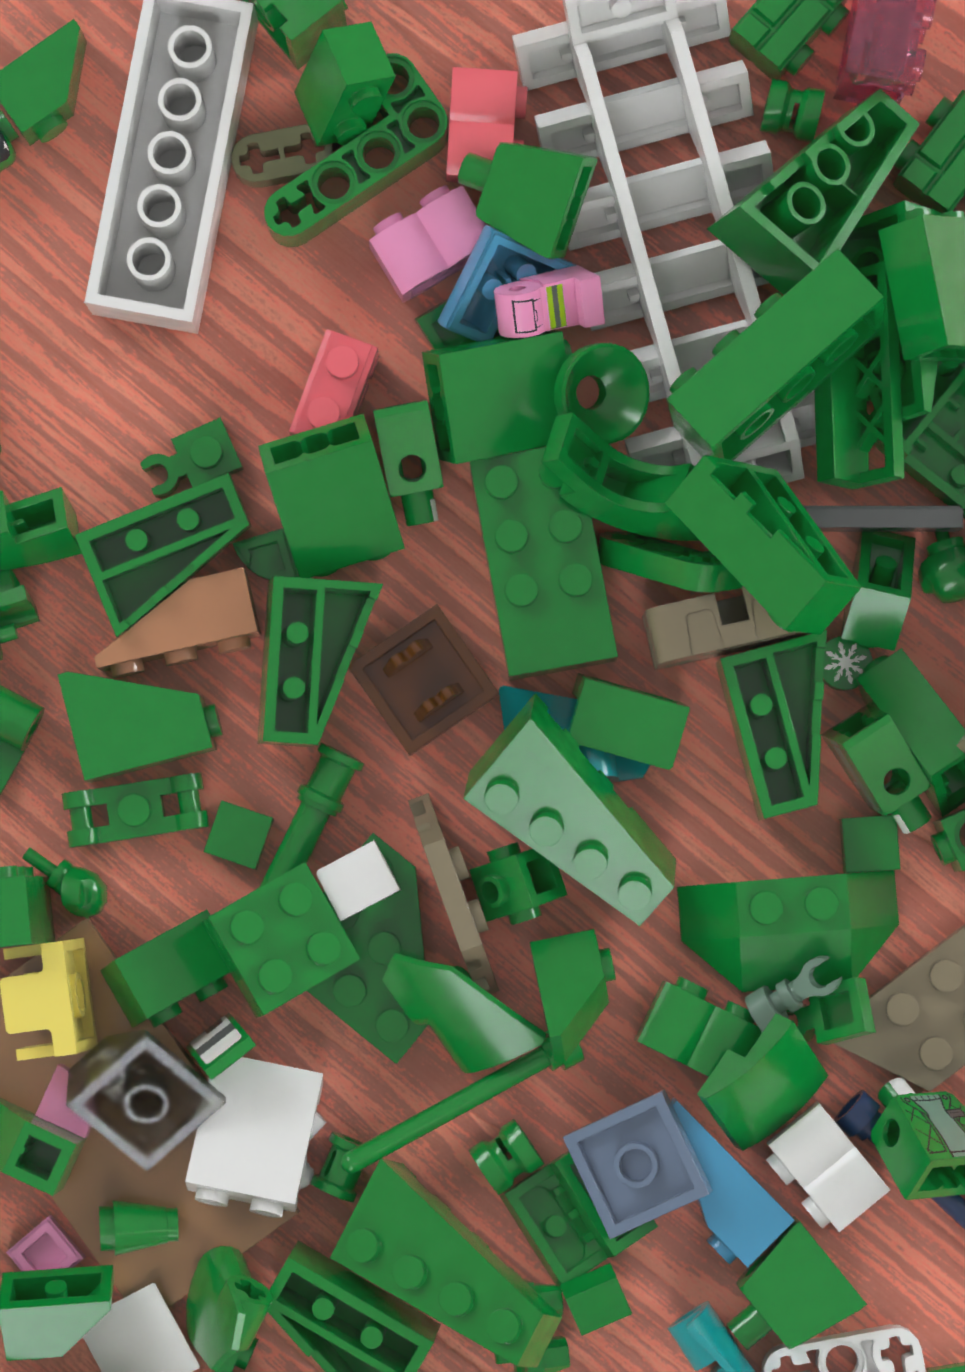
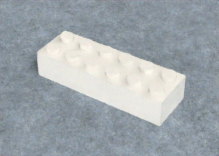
M143 0L84 301L92 315L198 334L231 167V153L235 146L258 27L254 3L237 0Z

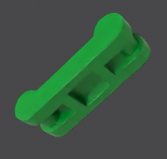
M202 773L183 774L168 778L61 794L63 809L70 812L72 831H67L69 848L209 827L207 810H201L199 790L204 789ZM177 794L180 814L165 816L163 796ZM107 805L109 825L94 827L91 807Z

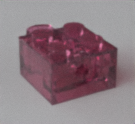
M852 0L833 99L859 104L880 88L899 105L904 95L912 97L916 82L919 83L921 80L926 58V50L917 47L918 44L922 45L926 29L930 30L936 0Z

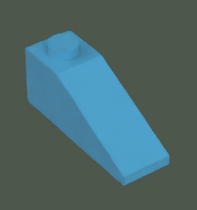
M673 1097L670 1101L713 1190L709 1195L697 1200L704 1222L713 1232L706 1241L729 1264L738 1257L749 1267L795 1220Z

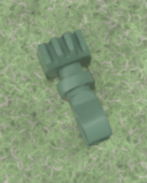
M820 955L809 960L803 966L801 973L796 979L791 982L788 979H784L777 983L775 992L770 990L768 986L763 985L745 997L746 1006L761 1032L765 1030L776 1013L789 1019L787 1010L794 1013L803 1007L804 999L810 996L828 995L840 986L842 977L826 986L818 984L813 978L815 967L828 960L829 956Z

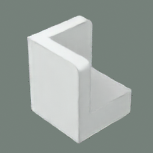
M374 840L317 871V877L340 921L348 919L401 890Z

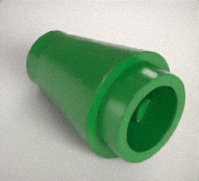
M113 1200V1206H99L100 1251H114L115 1256L168 1242L179 1241L177 1208Z

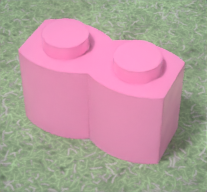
M447 185L439 187L421 199L419 203L422 208L416 213L405 218L400 212L395 213L382 220L373 228L376 235L369 240L370 250L402 303L420 295L448 276L464 268L486 224L476 216V207L463 186L451 191Z

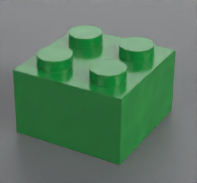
M306 862L202 921L204 928L256 1018L264 1016L361 959Z

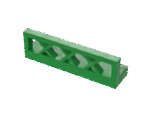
M884 261L858 268L869 282L878 280V291L884 296V329L878 333L880 336L879 353L870 365L865 360L863 346L814 389L817 482L851 490L905 478L899 334ZM875 385H877L882 390V405L872 418L867 413L866 399ZM879 439L884 443L885 467L869 470L868 453L876 440Z

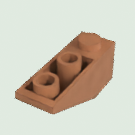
M242 567L188 580L94 657L96 667L103 672L111 670L113 678H121L144 672L143 663L164 658L166 666H174L197 660V650L218 646L219 654H226L250 648V638L261 636V631L246 570Z

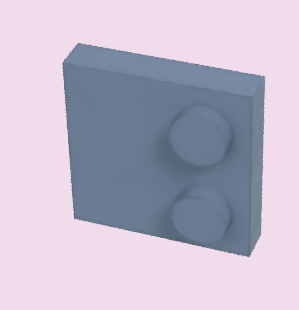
M665 1089L563 1137L610 1239L709 1195L713 1191Z

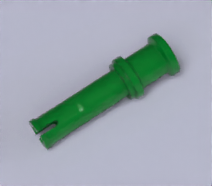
M320 743L317 749L321 754L319 761L307 784H300L297 790L299 793L297 798L301 800V803L259 888L304 862L307 864L330 815L336 817L338 813L342 812L344 804L341 802V799L355 771H362L365 765L363 762L329 745Z

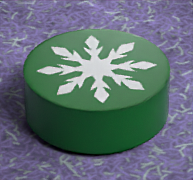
M841 636L828 641L824 655L823 682L830 688L839 691H849L859 687L856 678L862 675L865 667L873 661L869 648L853 641L841 639Z

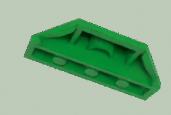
M895 870L677 887L681 942L741 992H752L763 985L768 986L770 990H776L775 986L777 983L784 979H788L790 982L799 976L803 966L809 960L820 955L829 956L830 958L815 967L813 971V978L818 984L827 985L842 977V980L858 977L899 925Z

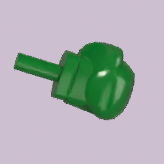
M934 532L937 542L932 543L926 548L928 557L921 563L918 570L921 589L926 594H934L942 603L965 600L964 538L959 536L950 538L949 532Z
M32 848L26 851L22 859L49 877L45 885L55 890L61 896L63 906L75 916L91 918L102 912L107 903V885L97 873L73 866L66 859L56 866Z

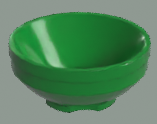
M613 343L590 344L572 353L562 364L554 387V402L557 414L562 415L573 412L608 444L624 440L637 429L647 412L650 399L649 381L641 361L633 352ZM590 376L598 385L599 396L593 406L585 409L577 400L576 390L579 382L583 378Z

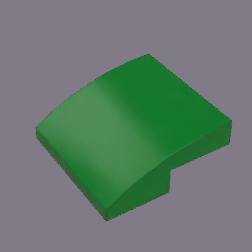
M776 1013L746 1057L730 1050L726 1051L697 1095L734 1147L744 1151L759 1143L789 1121L817 1092L828 1077V1074L794 1021Z
M569 1151L500 1195L503 1203L557 1286L586 1274L607 1258L615 1257L658 1227L653 1219L610 1239Z

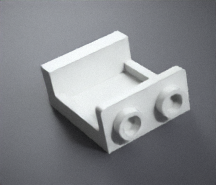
M241 1057L212 1081L208 1078L185 1180L187 1190L196 1192L195 1200L220 1207H227L229 1199L251 1203L250 1212L273 1218H282L283 1210L296 1212L309 1141L323 1087V1073Z

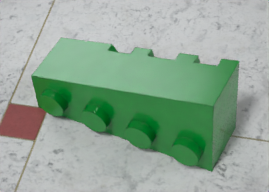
M881 88L843 114L715 221L707 230L781 294L785 295L837 248L841 250L920 123Z

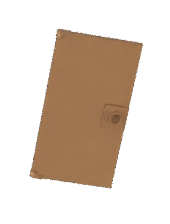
M85 918L55 941L84 938L98 1047L73 1055L17 1061L16 1049L53 1043L52 1034L47 1029L15 1034L7 1033L0 989V1098L36 1114L58 1064L62 1063L79 1076L90 1099L93 1112L92 1126L64 1189L50 1196L100 1265H113L114 1285L123 1298L155 1283L169 1308L189 1293L191 1280L198 1262L206 1252L219 1246H231L243 1254L298 1214L300 1210L298 1207H296V1212L283 1210L282 1218L267 1217L250 1212L251 1203L229 1199L227 1207L213 1206L196 1201V1192L187 1190L185 1180L208 1081L165 1023L153 1028L148 1019L134 1028L131 1027L100 971L117 959V957L90 919ZM42 955L32 957L7 977L42 971ZM113 1200L177 1208L179 1241L168 1242L115 1256L114 1251H100L99 1206H113Z

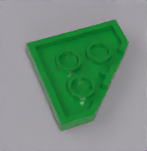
M372 833L362 846L373 840L376 841L401 890L344 921H340L327 894L323 893L361 959L308 989L307 992L397 1064L429 1025L413 1023L382 981L394 953L425 961L417 875L414 865L376 834Z

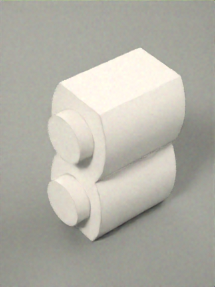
M817 1101L767 1142L774 1153L766 1161L786 1185L796 1179L809 1197L801 1202V1204L822 1229L831 1222L838 1232L842 1231L890 1191L881 1177Z

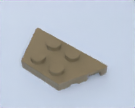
M429 794L408 800L424 851L472 981L488 993L498 992L499 988L479 933L489 930L478 898L467 902L460 882L470 878L460 848L456 846L448 849Z
M965 924L869 996L876 1033L833 1044L927 1091H932L965 1066Z

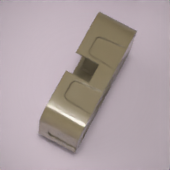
M744 586L742 587L743 595L716 601L715 593L653 607L647 609L642 616L654 670L810 635V633L787 632L781 629L772 621L768 612Z

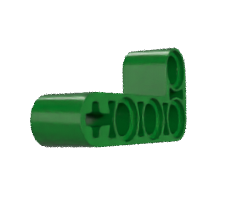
M397 53L386 54L394 73L403 76L408 81V85L398 94L387 93L379 109L384 119L274 192L268 198L264 207V217L272 238L278 244L285 247H298L307 243L436 156L445 147L448 140L447 114L414 64L407 57ZM419 118H430L439 126L437 132L428 138L414 136L409 128ZM383 147L390 150L394 154V158L387 167L375 169L365 162L367 153L374 148ZM332 177L345 179L350 185L347 193L338 199L325 197L320 192V189L327 179ZM309 192L312 195L316 208L320 211L317 214L314 213L311 204L307 205L305 194ZM288 209L293 215L298 214L300 224L292 228L288 222L282 223L280 213Z

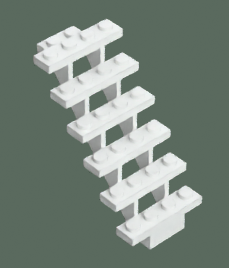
M562 0L566 21L512 35L520 80L523 86H527L528 91L577 77L586 102L535 115L534 119L540 147L588 155L595 158L599 157L608 179V183L588 188L568 246L569 251L621 237L631 261L629 264L594 273L600 276L605 324L590 328L591 331L644 317L654 344L630 351L641 361L647 373L650 393L649 402L663 398L667 399L672 394L669 391L671 385L682 373L692 367L697 371L700 370L714 357L712 350L724 336L733 330L742 333L756 320L754 314L761 305L757 286L768 284L769 282L719 239L648 258L641 231L712 213L715 221H717L774 173L771 151L766 140L718 153L711 127L754 115L748 71L743 60L696 72L689 47L730 36L731 29L727 0ZM667 53L677 75L676 78L603 97L596 72ZM690 133L700 158L630 177L625 176L619 155L620 151ZM735 293L745 316L744 320L671 339L664 315L665 311ZM814 390L734 461L777 469L786 483L805 478L801 448L816 444ZM674 426L624 439L627 456L651 464L673 466L692 463L696 466L702 458Z

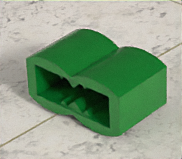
M679 976L675 985L662 981L634 1040L709 1077L727 1050L746 1057L762 1032L758 1026L754 1025L755 1021L748 1009L728 1000L723 1010L704 1000L709 990Z

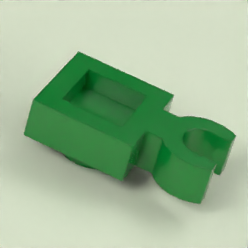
M221 417L172 438L171 440L177 454L170 457L162 454H153L146 457L140 463L145 472L151 471L156 467H163L168 472L167 480L163 484L152 488L153 494L157 498L171 495L178 488L180 480L187 477L191 486L195 487L229 473L232 475L244 470Z
M853 977L842 980L840 986L834 992L825 996H810L809 1006L803 1004V1007L794 1013L789 1010L786 1011L788 1016L796 1015L798 1019L797 1028L807 1042L814 1035H816L817 1044L829 1045L876 1033L865 978Z

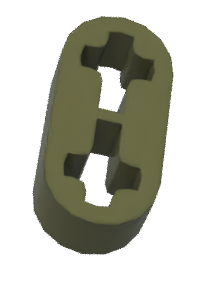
M308 124L243 137L234 146L231 153V163L237 178L243 184L252 188H262L291 182L333 153L332 144L317 146ZM305 139H312L315 147H324L323 151L316 153V162L306 164L304 157L301 155L285 156L286 153L301 150L302 141ZM253 149H259L262 157L280 156V159L263 163V172L259 174H253L250 166H241L242 162L249 160V151Z

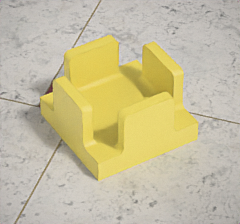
M84 938L3 949L4 960L42 955L43 963L42 971L4 977L0 980L6 1032L15 1034L47 1029L52 1034L53 1043L16 1049L17 1061L73 1055L98 1047Z

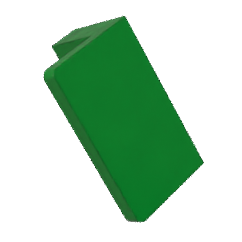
M578 673L572 692L578 700L568 731L579 745L663 769H671L674 765L690 707L680 701Z

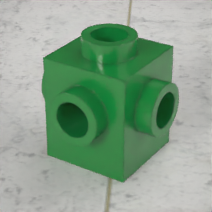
M518 842L487 852L490 863L469 870L486 922L508 916L510 924L515 925L541 916L542 913L539 905L568 895L559 868L534 849L521 852Z

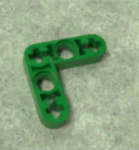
M613 531L600 534L598 553L601 565L696 592H721L743 587L710 551L702 552L631 532Z

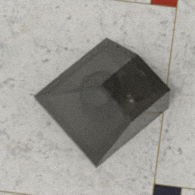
M146 1030L106 1036L68 1070L66 1106L146 1171L150 1170L226 1103V1096Z

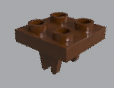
M438 604L349 665L350 671L409 756L499 695L493 683Z

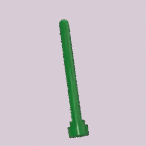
M548 1030L544 1031L547 1036L538 1048L346 1152L341 1158L342 1169L350 1174L356 1173L380 1160V1158L386 1157L548 1067L552 1071L559 1067L563 1070L571 1068L585 1060L580 1045H577L566 1062L555 1064Z

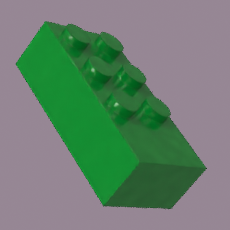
M838 248L784 296L777 292L766 299L754 314L756 320L742 333L733 330L724 336L712 350L714 357L700 370L697 371L694 367L686 370L671 385L669 391L672 394L666 400L673 425L701 457L709 455L735 460L884 329V296Z
M546 447L470 461V474L509 681L615 662L618 658L592 517L578 510L559 496L563 481L541 463Z

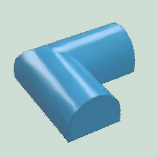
M485 225L440 314L438 323L445 329L475 341L493 339L498 329L494 299L495 288L507 283L520 281V278L576 266L577 264L564 258H545L499 230Z

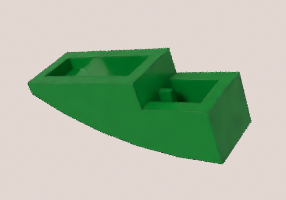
M62 487L13 503H9L4 492L0 491V570L34 566L82 554L75 535L79 533L76 512Z

